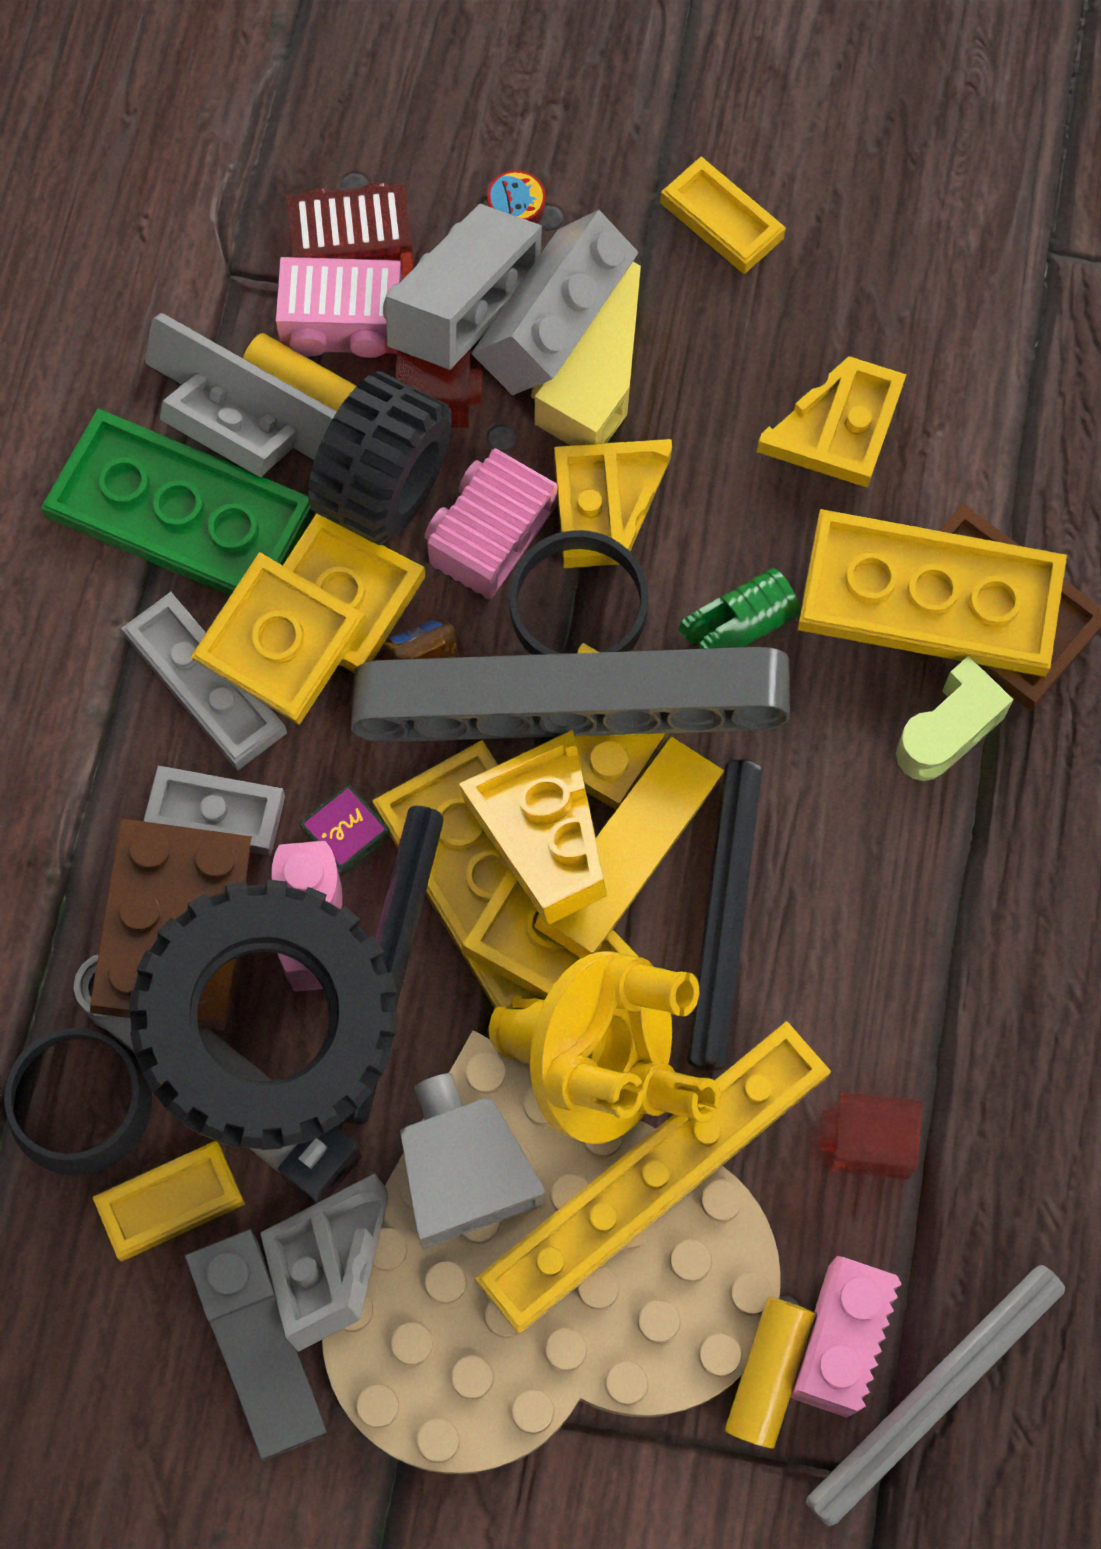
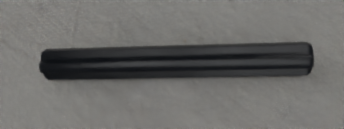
M747 759L729 760L726 763L720 798L697 978L699 998L693 1010L687 1056L690 1065L707 1071L722 1070L727 1060L762 775L761 767L754 764V761Z
M411 806L408 809L375 936L384 951L382 959L387 972L393 973L397 991L394 996L395 1012L444 822L443 816L439 811L424 806ZM377 1083L367 1099L344 1122L365 1124L368 1121Z

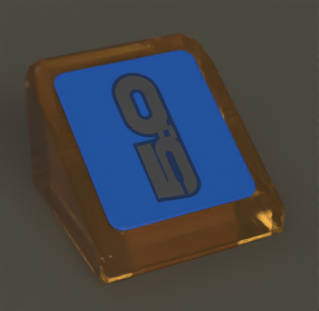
M442 618L429 620L390 637L384 642V647L391 660L455 658L457 655L455 630L451 623Z

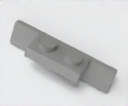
M163 313L152 319L145 362L148 366L182 385L163 400L159 420L259 477H262L293 448L309 458L315 459L321 440L336 414L335 410Z

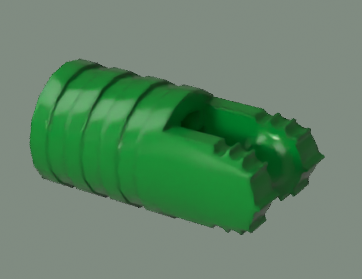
M772 567L746 584H742L730 593H726L696 612L686 616V618L681 620L677 630L691 644L695 642L696 644L700 643L699 649L741 648L750 645L760 637H764L790 620L792 621L799 617L801 610L797 597L786 578L780 571Z

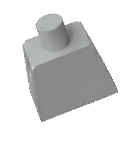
M451 1073L431 1077L414 1087L425 1120L400 1130L415 1222L423 1250L545 1205V1191L542 1183L491 1097L463 1106Z

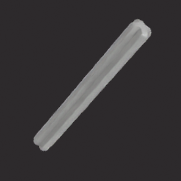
M1044 1265L1034 1268L807 1496L806 1503L820 1521L827 1526L837 1524L1064 1294L1065 1286L1050 1269Z

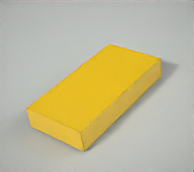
M703 157L697 159L661 191L660 203L743 274H746L784 239L786 227Z
M218 1141L211 1142L93 1196L113 1249L121 1262L245 1205Z

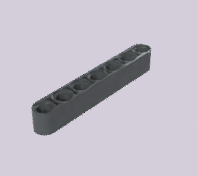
M770 647L370 661L359 665L355 669L351 731L356 736L373 742L558 737L573 730L574 736L770 730L785 725L790 719L789 657L781 650Z

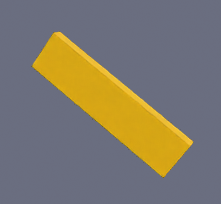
M671 736L596 837L607 897L550 925H547L539 914L534 927L580 958L596 953L715 788L724 770Z

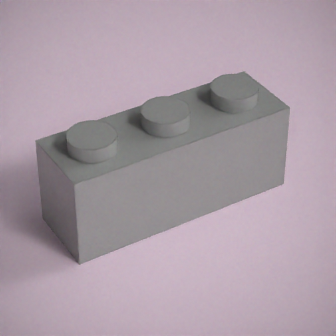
M479 204L466 218L456 223L451 228L449 234L430 253L424 254L418 265L399 284H395L389 289L383 303V316L387 319V346L450 370L486 333L540 256L542 225Z
M600 210L558 229L471 354L511 395L554 379L639 252Z

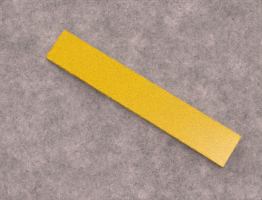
M786 1021L715 1080L721 1094L719 1108L715 1109L697 1104L699 1108L713 1112L715 1116L711 1120L700 1123L691 1118L673 1114L475 1278L476 1283L517 1334H522L828 1078L831 1073L830 1069Z

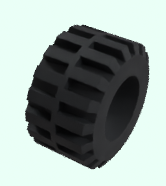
M378 371L371 376L369 375L341 404L321 440L310 475L308 501L309 505H311V510L377 545H383L391 541L411 522L438 476L450 441L451 408L447 404L385 373Z

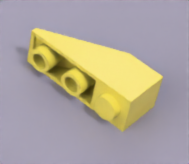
M632 262L554 379L534 386L532 389L531 397L535 399V425L570 446L608 443L627 416L641 268L635 262Z

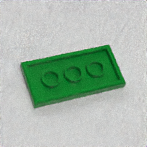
M97 408L41 506L45 518L231 596L259 552L283 566L314 514L311 510V505H309L308 496L264 477H259L252 472Z

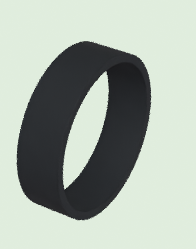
M585 530L557 533L534 545L518 563L512 576L509 592L512 625L519 641L531 655L561 654L540 644L525 628L517 608L521 586L530 571L542 560L553 554L572 549H584L602 553L617 561L633 579L640 598L638 617L631 630L621 641L603 651L630 652L643 632L648 608L646 578L633 554L618 541L606 535Z

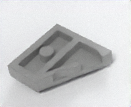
M375 1173L260 1233L285 1337L298 1352L360 1320L388 1199L387 1189Z

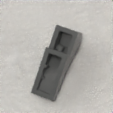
M251 1229L185 1255L207 1320L210 1322L261 1459L266 1461L329 1435L300 1353L285 1337L272 1280L257 1238Z

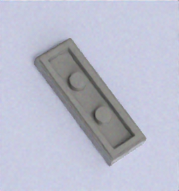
M172 592L121 628L124 637L237 771L287 734L285 725L269 706L196 663L191 658L206 632Z

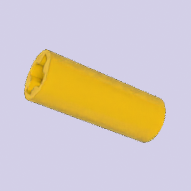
M265 333L257 335L252 340L243 356V359L336 412L347 396L357 387Z
M767 1297L725 1427L727 1433L767 1448L775 1447L815 1322L816 1312L778 1298Z

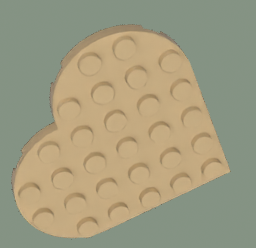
M472 1031L449 1073L453 1076L463 1106L489 1097L495 1102L542 1183L545 1191V1205L423 1250L417 1232L403 1153L385 1185L388 1199L360 1320L322 1339L325 1366L331 1386L340 1405L362 1434L395 1459L426 1471L443 1474H472L498 1468L520 1460L546 1443L570 1417L579 1400L609 1413L648 1418L685 1411L712 1400L732 1386L742 1376L767 1297L779 1299L781 1271L779 1255L768 1220L750 1191L736 1176L721 1166L522 1334L518 1335L476 1283L475 1278L656 1128L640 1120L621 1137L599 1144L585 1143L563 1136L550 1126L537 1105L532 1089L530 1064L522 1063L515 1058L512 1060L507 1059L493 1048L490 1039Z

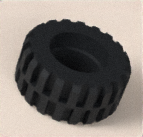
M267 880L266 885L247 886L246 881L225 885L224 892L208 897L205 893L189 902L188 909L175 920L170 917L157 932L158 938L149 952H144L137 968L138 975L134 990H131L130 1035L134 1053L142 1074L156 1098L184 1126L200 1136L203 1135L220 1142L222 1145L239 1149L272 1150L299 1143L302 1144L321 1136L339 1125L357 1110L372 1093L374 1086L387 1067L392 1055L390 1050L393 1038L397 1034L398 1013H395L394 996L397 993L393 973L387 972L382 959L384 951L375 936H367L358 925L360 919L346 906L340 910L325 900L327 894L307 887L306 892L287 887L288 881ZM254 952L279 953L302 963L318 979L326 995L329 1008L328 1031L318 1054L307 1066L297 1073L275 1081H251L226 1071L210 1056L202 1042L198 1029V1006L208 981L227 962Z

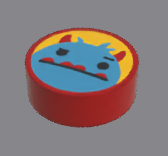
M512 170L498 175L491 182L487 194L488 207L536 224L543 217L546 200L545 189L534 175L525 171Z

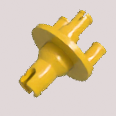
M597 952L585 956L571 965L555 982L545 1000L523 995L512 996L511 1003L513 1007L520 1009H506L504 1006H496L491 1016L489 1038L493 1048L507 1059L512 1060L515 1058L522 1063L530 1064L532 1089L537 1105L550 1126L565 1137L592 1144L609 1142L631 1130L645 1114L660 1116L668 1112L691 1118L696 1122L705 1123L715 1115L711 1110L699 1108L697 1104L718 1109L720 1105L721 1094L716 1081L710 1078H698L677 1073L668 1064L672 1045L671 1014L683 1017L689 1015L697 1005L699 998L698 980L692 973L674 972L653 967L649 960L642 957L616 952Z

